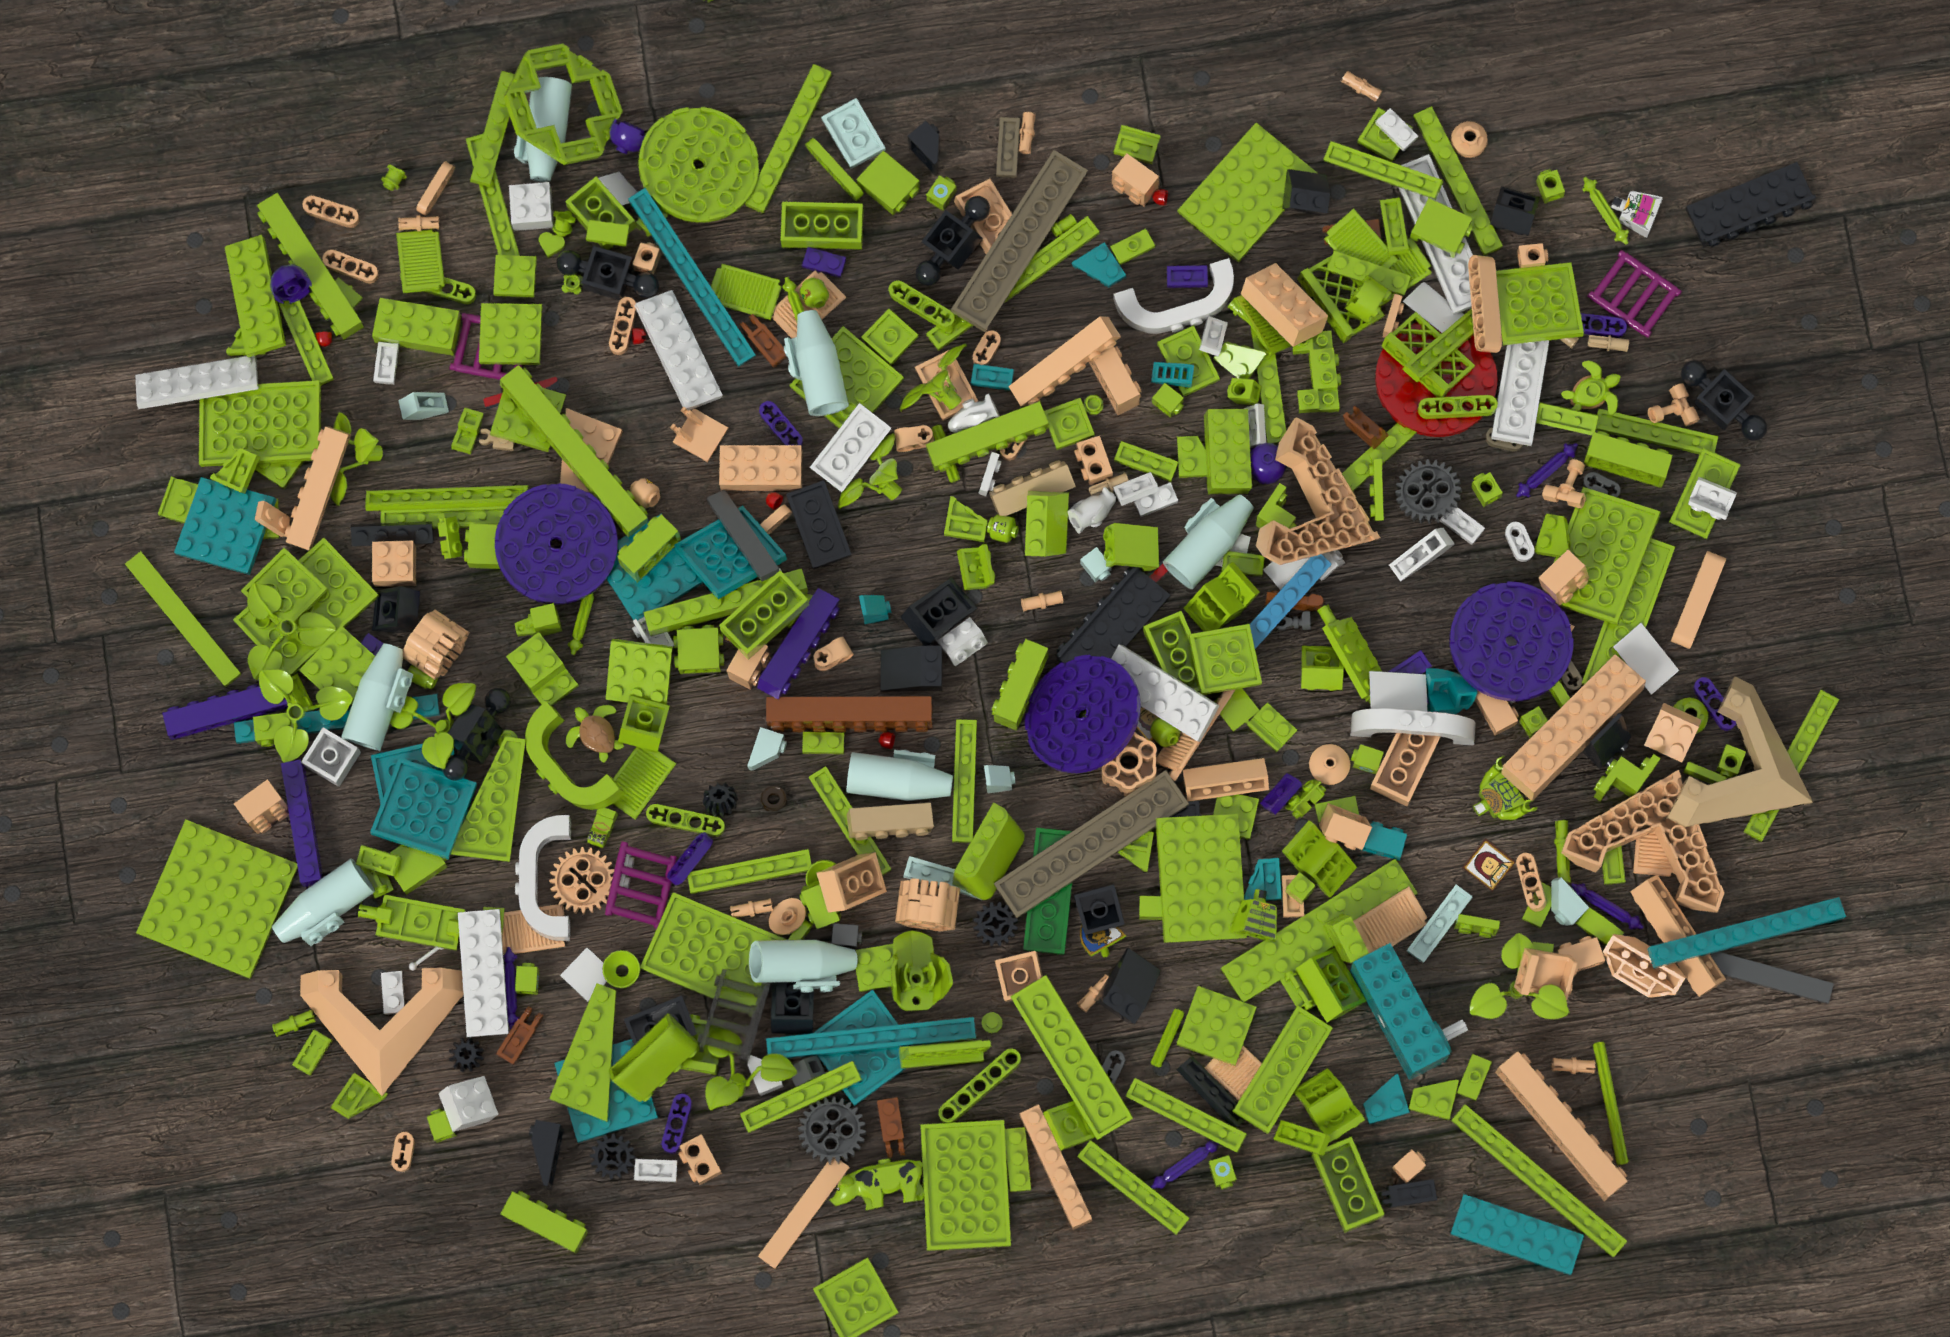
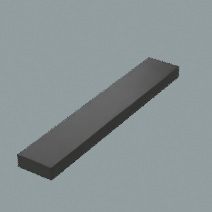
M722 490L707 497V503L760 580L764 581L778 573V566L727 492Z
M1722 952L1710 954L1724 976L1829 1004L1834 983Z

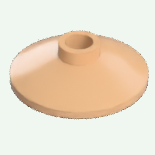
M1326 744L1318 747L1312 753L1309 760V769L1312 776L1316 780L1321 781L1322 784L1335 785L1347 777L1350 770V759L1341 747ZM1332 760L1334 765L1329 767L1326 761Z
M796 898L781 901L770 914V929L777 935H788L794 932L805 919L806 907Z

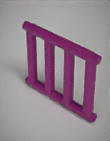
M1620 250L1617 261L1594 292L1591 291L1587 297L1617 318L1623 319L1627 325L1640 334L1649 338L1652 333L1650 330L1675 296L1678 297L1682 291L1628 253ZM1627 262L1635 270L1610 303L1602 298L1601 295L1624 263ZM1643 273L1652 281L1628 314H1626L1617 307ZM1658 285H1660L1669 292L1643 326L1634 318Z
M462 313V329L454 363L450 364L449 369L500 380L507 374L501 372L502 364H494L493 370L481 368L482 364H479L480 339L474 365L462 364L471 322L480 324L481 316Z
M621 841L605 915L612 916V914L654 925L653 928L657 929L666 909L672 884L667 878V874L676 863L677 857H666L628 846V843ZM626 854L667 865L665 877L624 866ZM622 874L663 885L660 897L619 886ZM617 894L658 905L656 917L615 906Z

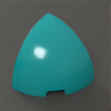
M1426 668L1428 712L1456 715L1463 708L1466 710L1470 708L1478 691L1461 675L1444 669Z

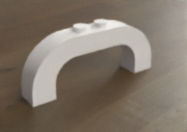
M1230 259L1210 264L1209 270L1214 282V288L1204 299L1154 313L1140 306L1134 290L1131 288L1114 294L1113 300L1117 311L1129 326L1149 334H1160L1169 331L1178 332L1188 325L1198 326L1204 320H1207L1208 316L1213 317L1226 306L1231 297L1234 275Z
M1365 709L1352 714L1350 736L1371 738L1372 734L1382 732L1430 735L1450 738L1453 740V744L1474 746L1476 723L1470 718L1448 713L1400 709Z
M558 815L539 821L525 835L520 847L519 862H516L515 865L516 875H519V883H515V894L519 895L520 909L525 920L536 933L551 940L570 941L569 917L549 916L539 909L537 901L538 856L541 849L551 841L571 840L570 816Z

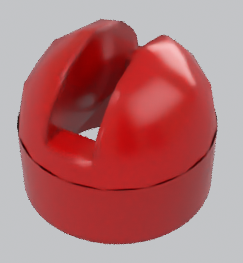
M1156 190L1153 193L1154 202L1158 205L1166 206L1168 190Z
M632 328V343L642 344L645 342L646 337L642 336L646 335V332L640 328Z
M332 332L316 333L318 344L322 347L329 346L332 341Z
M771 492L766 496V504L773 510L778 509L783 502V496L776 492Z
M882 733L878 740L879 744L884 748L892 749L895 742V733Z

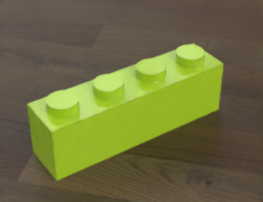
M521 1191L518 1194L511 1193L501 1212L502 1216L577 1254L588 1233V1230L584 1228V1223L576 1219L571 1222L565 1219L566 1214L555 1210L553 1213L547 1209L548 1205L539 1200L536 1203L530 1201V1196Z

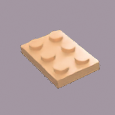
M948 351L915 367L922 383L926 384L937 373L942 371L937 365L942 356ZM956 359L947 366L946 370H948L949 378L955 387L954 391L962 399L961 402L954 409L949 410L942 401L939 402L936 398L929 395L942 421L954 416L963 408V402L969 399L978 402ZM945 380L944 386L947 385L949 387L947 380Z

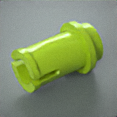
M1069 214V216L1059 222H1055L1051 231L1056 237L1061 236L1065 231L1076 225L1077 222L1073 215Z

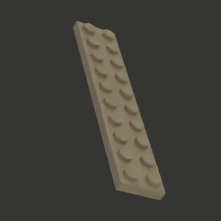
M1053 150L953 305L952 313L986 332L1086 176L1087 169Z
M1165 770L1156 776L1154 780L1142 785L995 882L994 885L1015 917L1019 918L1156 827V818L1172 817L1189 806V803Z

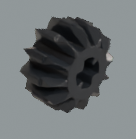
M717 782L715 787L709 785V790L704 791L703 805H705L706 811L712 813L714 817L718 814L724 817V813L731 814L732 809H736L738 796L733 786L728 787L726 782L721 786Z
M462 1037L460 1038V1045L457 1042L453 1043L456 1050L449 1049V1053L454 1055L449 1058V1061L455 1062L453 1065L455 1069L461 1066L460 1071L463 1073L466 1071V1067H468L470 1072H473L472 1065L479 1068L480 1064L477 1060H484L483 1056L478 1055L483 1053L484 1049L478 1048L480 1043L478 1041L473 1043L471 1037L468 1038L467 1043H465ZM466 1050L472 1053L469 1055V1059L462 1057V1054L465 1055L463 1052Z

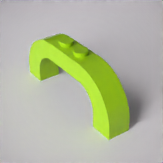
M545 701L530 718L525 734L526 749L530 759L538 768L536 770L537 774L543 780L547 779L550 782L548 787L555 794L559 793L577 807L595 810L615 803L626 793L608 774L593 786L578 787L552 757L548 748L549 738L552 732L565 720L550 703Z

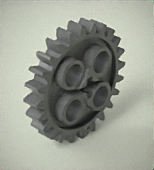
M1427 459L1425 465L1418 461V467L1411 464L1412 470L1405 469L1406 476H1399L1402 483H1396L1399 490L1395 491V494L1398 496L1396 499L1397 503L1401 504L1399 506L1400 510H1405L1406 517L1412 514V521L1419 518L1420 524L1424 522V519H1427L1428 523L1431 524L1434 518L1439 523L1440 516L1446 520V513L1453 514L1452 507L1458 508L1456 501L1461 500L1459 493H1462V489L1459 487L1461 482L1460 479H1457V473H1452L1451 466L1446 469L1444 462L1438 466L1437 460L1430 464L1429 459ZM1426 476H1433L1430 481L1424 480ZM1442 488L1448 489L1447 492L1443 494L1438 493L1439 490ZM1412 490L1419 491L1416 495H1410ZM1426 503H1434L1430 508L1424 507Z
M833 1097L832 1102H828V1099L824 1098V1104L817 1101L816 1108L809 1105L811 1112H803L806 1119H800V1123L804 1126L798 1127V1131L803 1132V1134L799 1135V1140H805L801 1146L802 1148L808 1147L806 1154L808 1155L813 1152V1160L819 1156L821 1164L825 1159H828L829 1165L832 1164V1160H836L839 1165L840 1158L847 1162L848 1154L855 1157L853 1150H861L858 1143H864V1139L860 1136L866 1135V1131L861 1129L865 1127V1122H859L863 1115H856L858 1108L856 1107L851 1110L852 1103L849 1102L847 1105H844L843 1098L839 1103H836L835 1097ZM832 1112L839 1115L834 1121L827 1118ZM845 1118L846 1122L840 1124V1122ZM815 1126H820L823 1128V1131L820 1134H814L812 1129ZM828 1128L832 1130L836 1128V1133H829ZM844 1128H850L853 1132L849 1136H844L841 1131ZM824 1138L821 1143H818V1140ZM829 1141H833L837 1144V1146L831 1150L827 1149L825 1145Z

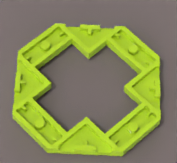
M558 44L528 50L524 54L504 95V100L516 135L561 164L567 165L596 159L602 155L604 147L610 139L611 124L614 118H620L622 108L610 74L604 70L600 71L583 56H577L569 51L570 48L566 45ZM566 65L572 84L590 81L601 116L591 117L585 121L591 138L560 143L554 125L541 128L536 127L525 93L537 91L541 88L536 74L537 70Z

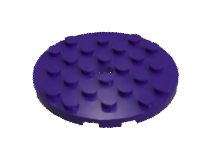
M544 484L520 494L503 512L495 533L496 559L505 579L522 595L545 604H567L592 594L608 578L617 556V532L613 519L606 507L589 492L568 484ZM553 539H559L562 542L560 549L551 547L550 543Z
M1520 582L1493 583L1480 588L1468 597L1457 610L1449 635L1451 656L1462 677L1479 692L1504 701L1532 699L1550 690L1566 672L1573 652L1571 625L1565 612L1544 591ZM1506 638H1515L1517 644L1514 646H1509L1506 642Z
M1082 655L1074 657V660L1067 663H1060L1041 679L1029 699V710L1025 714V729L1029 738L1028 743L1040 760L1061 772L1084 773L1106 765L1127 746L1139 721L1141 709L1140 694L1133 677L1119 663L1104 656ZM1082 710H1086V717L1079 718V713Z

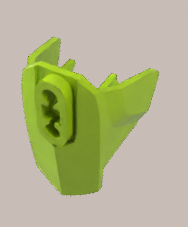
M907 931L893 939V964L891 966L893 1000L905 1011L930 1009L937 1001L944 998L953 985L950 965L944 957L934 954L933 942L930 936L918 931ZM912 978H915L917 983L913 982ZM914 997L919 1001L918 1005L913 1004L912 999Z

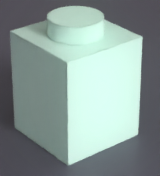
M1097 547L1080 559V564L1095 583L1098 580L1103 581L1111 575L1112 567H1106L1104 556Z

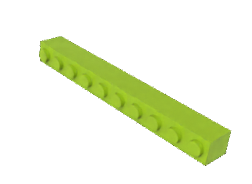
M519 365L500 379V386L589 492L606 507L612 519L629 538L647 523V511L641 505L638 507L634 502L633 494L629 490L625 491L621 486V480L616 475L612 476L608 471L609 467L602 459L599 460L595 456L596 451L590 444L586 445L582 440L583 436L577 429L573 430L569 425L571 422L565 414L561 415L556 410L558 408L556 403L551 398L549 400L546 398L544 389L538 383L535 385L531 380L532 376L526 368L522 369Z

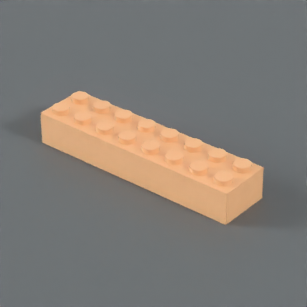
M1615 654L1503 765L1501 774L1533 801L1587 747L1590 741L1644 690L1646 681Z
M1517 1051L1500 1065L1495 1073L1602 1200L1606 1201L1627 1182L1626 1173L1621 1167H1615L1612 1163V1156L1606 1150L1603 1152L1598 1145L1600 1143L1593 1134L1588 1135L1584 1130L1586 1128L1584 1123L1579 1118L1575 1119L1571 1115V1108L1566 1102L1561 1103L1557 1098V1091L1551 1085L1548 1087L1543 1080L1545 1078L1537 1069L1533 1070L1529 1065L1531 1063L1529 1058L1524 1053L1520 1054Z

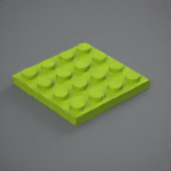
M1572 263L1496 271L1502 345L1583 337L1584 331Z
M844 326L834 335L832 341L836 347L849 406L837 413L823 415L838 428L843 425L859 403L874 413L904 380L900 373ZM795 379L790 384V388L806 400L802 380Z

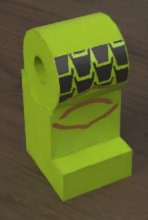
M607 808L597 809L587 843L600 848L605 847L618 816L616 811Z

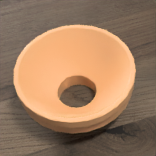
M1471 121L1459 124L1451 135V145L1454 151L1465 158H1473L1480 155L1487 145V134L1484 128L1478 123ZM1467 131H1472L1475 133L1476 138L1473 141H1467L1464 138V134Z

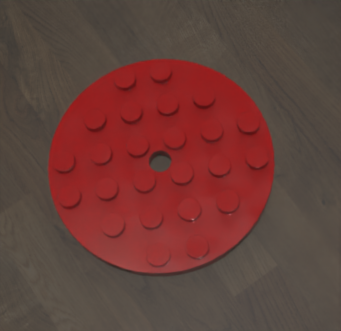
M1418 322L1411 324V329L1421 330V325ZM1399 333L1396 336L1400 341L1408 342V334ZM1411 334L1412 342L1422 343V335ZM1425 335L1426 343H1431L1436 339L1433 335ZM1473 335L1458 350L1475 367L1450 389L1445 397L1480 395L1495 397L1497 370L1494 359L1490 352L1478 351L1476 349ZM1412 347V352L1416 355L1423 350L1422 347ZM1384 348L1381 351L1375 372L1377 394L1382 406L1391 414L1392 419L1402 427H1407L1416 431L1417 434L1424 436L1447 437L1468 430L1469 427L1478 423L1484 417L1422 418L1418 414L1420 401L1425 398L1437 397L1420 381L1417 383L1403 371V366ZM1442 361L1441 369L1452 370L1451 362ZM1455 362L1456 370H1465L1467 368L1462 362ZM1442 374V379L1449 384L1452 382V374ZM1470 402L1462 404L1463 409L1466 411L1473 409V405ZM1477 402V410H1479L1480 406H1478L1479 402ZM1485 402L1483 406L1489 409L1491 405H1489V402ZM1444 403L1442 409L1445 412H1451L1453 406L1450 403ZM1425 405L1423 409H1426V412H1430L1432 408Z

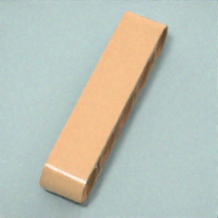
M1472 255L1468 262L1475 347L1478 351L1498 353L1502 347L1495 260L1488 256Z
M1709 551L1706 552L1671 642L1688 649L1691 648L1726 558Z

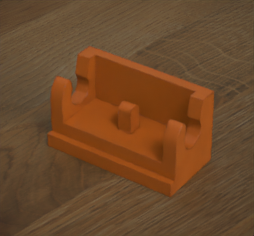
M1354 406V412L1351 415L1347 412L1343 415L1345 424L1369 446L1375 449L1389 435L1383 428L1379 427L1361 412L1357 406Z

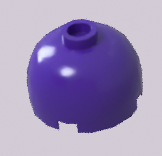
M614 118L610 128V138L617 145L616 150L627 154L628 151H640L645 138V130L625 121L619 124V119Z
M283 265L271 276L270 288L275 300L279 303H284L283 301L287 300L290 303L301 300L309 293V285L312 287L306 271L297 265Z
M1274 443L1258 444L1250 452L1251 476L1261 484L1275 483L1286 472L1287 466L1275 460L1278 446Z

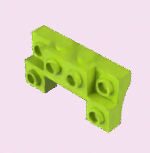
M1323 331L1294 346L1292 350L1293 355L1309 353L1312 389L1297 391L1299 413L1339 412L1340 409L1338 386L1341 385L1340 373L1336 374L1339 358L1338 354H1334L1331 331Z

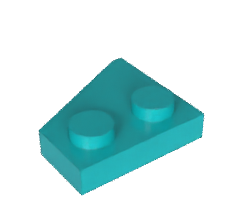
M1105 243L1072 262L1074 268L1082 270L1088 276L1099 280L1107 287L1113 286L1126 277L1125 272Z
M1280 858L1258 859L1254 874L1249 880L1244 900L1253 899L1256 889L1267 891L1266 901L1282 900Z
M1398 1074L1394 1075L1363 1103L1368 1124L1409 1114Z

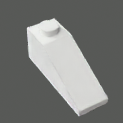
M1444 528L1434 529L1389 564L1398 579L1403 581L1442 555L1454 545V542Z

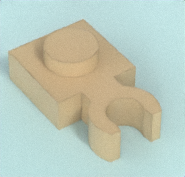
M481 429V434L488 435L486 440L479 439L481 445L493 443V449L514 450L515 442L491 436L490 430Z

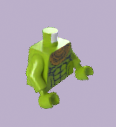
M1501 756L1496 760V764L1485 773L1479 785L1480 791L1478 795L1482 801L1473 805L1478 816L1489 811L1493 818L1516 820L1528 812H1534L1538 809L1537 807L1531 809L1529 804L1532 801L1530 799L1525 801L1518 789L1501 774L1503 768L1501 760L1505 756Z

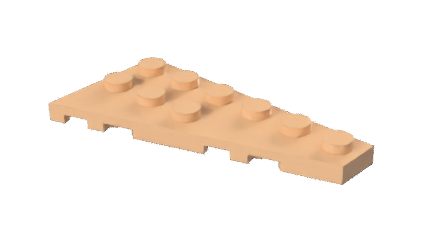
M566 408V416L571 422L569 425L573 430L577 429L582 434V440L586 445L590 444L596 451L595 456L599 460H604L609 465L623 432L622 429ZM562 460L560 483L576 486V488L589 492Z

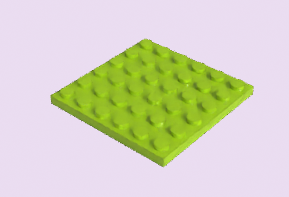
M185 819L136 933L251 979L273 929L272 926L277 920L298 871L297 863Z

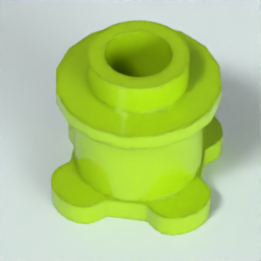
M388 164L387 168L389 171L381 179L384 182L383 186L391 191L394 189L399 190L401 180H406L407 178L406 173Z
M554 211L553 216L556 217L552 230L559 236H567V234L572 232L571 223H574L576 218L572 216L570 211Z

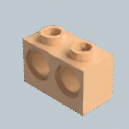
M1100 436L1078 442L1077 450H1074L1077 462H1082L1083 468L1081 473L1084 481L1088 480L1089 485L1105 481L1106 478H1113V472ZM1092 448L1095 453L1088 456L1084 453V450ZM1093 467H1099L1102 471L1099 474H1093L1090 470Z
M702 1134L679 1146L682 1151L678 1154L684 1164L688 1162L691 1168L688 1173L693 1182L698 1181L699 1185L722 1174ZM693 1146H697L700 1149L699 1154L695 1157H691L688 1154L689 1149ZM701 1165L709 1166V1172L706 1175L698 1173V1168Z

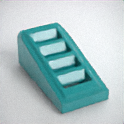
M1154 362L1151 383H1166L1167 385L1191 388L1194 365ZM1159 368H1163L1162 378H1158ZM1167 369L1171 370L1170 378H1166ZM1175 370L1179 371L1178 379H1174ZM1183 371L1187 372L1186 379H1182Z

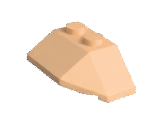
M1613 934L1603 951L1613 977L1647 997L1676 995L1686 976L1675 963L1653 969L1647 948L1650 947L1649 945L1635 937Z

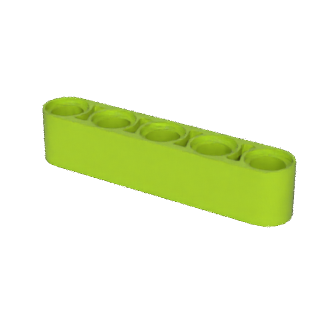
M1015 1049L1004 1051L940 1107V1120L943 1123L956 1122L1019 1067L1021 1063L1019 1052ZM1013 1054L1017 1057V1062L1008 1064L1005 1059L1008 1055ZM993 1068H999L1002 1073L1000 1077L993 1078L990 1075V1071ZM980 1081L986 1085V1088L981 1092L974 1089V1085ZM960 1096H968L970 1102L967 1105H961L958 1102ZM952 1109L954 1116L951 1119L944 1118L942 1115L944 1110Z

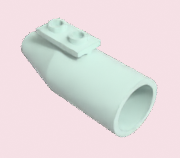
M538 77L541 88L531 92L529 102L536 127L541 128L554 125L560 143H565L572 85L558 78ZM517 135V144L514 147L515 158L523 164L528 161L530 178L532 180L549 182L558 161Z
M816 310L801 312L797 315V337L784 339V352L790 363L788 365L789 373L792 377L802 380L810 415L823 416L837 413L846 409L849 404L836 347Z
M1240 494L1222 506L1217 505L1212 498L1204 503L1199 512L1187 521L1184 528L1188 535L1163 561L1166 569L1189 589H1194L1235 544L1254 509L1253 505Z
M385 643L382 645L360 680L341 736L342 739L381 751L393 712L401 713L408 689L412 683L413 674L402 669L403 649Z
M894 750V757L852 752L847 779V793L904 801L951 796L953 775L935 769V755L925 752L915 753L908 750Z
M351 858L299 894L273 924L272 928L283 943L302 937L306 943L312 946L319 943L329 933L336 931L339 926L345 923L340 916L373 894L375 890L365 873Z
M818 940L754 941L749 952V969L752 980L755 983L796 982L793 985V989H801L802 993L813 992V989H820V992H831L833 988L840 985V982L836 981V975L855 970L857 967V953L854 949Z

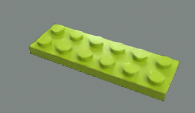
M259 235L225 246L246 356L252 357L286 346L278 302L275 300L270 288L272 272L265 237Z
M1297 1006L1232 1112L1268 1134L1333 1028Z

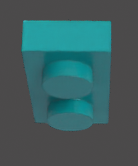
M974 364L971 385L1011 391L1009 386L1013 381L1014 369Z

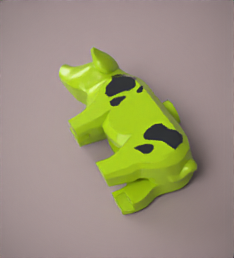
M890 1159L879 1160L878 1165L868 1166L843 1176L838 1182L836 1194L829 1201L835 1206L850 1202L856 1196H860L866 1204V1210L883 1207V1195L892 1194L901 1189L904 1196L903 1203L921 1201L924 1198V1189L920 1184L922 1162L913 1160L891 1162Z

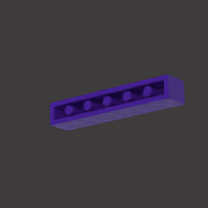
M819 588L816 590L809 601V606L803 610L760 676L757 686L759 690L778 700L782 694H787L791 686L790 681L792 678L796 679L801 671L799 667L802 663H807L811 655L809 653L812 648L816 649L821 639L819 638L821 633L825 634L830 626L829 621L831 618L835 619L838 615L840 599Z
M251 685L246 688L247 690L241 692L233 690L227 692L226 696H211L207 698V701L200 703L199 701L189 702L186 707H171L162 714L168 737L174 740L287 709V701L284 698L279 704L270 703L264 698L260 686Z
M302 760L281 763L300 883L303 887H308L321 880L323 873L306 769L301 763Z

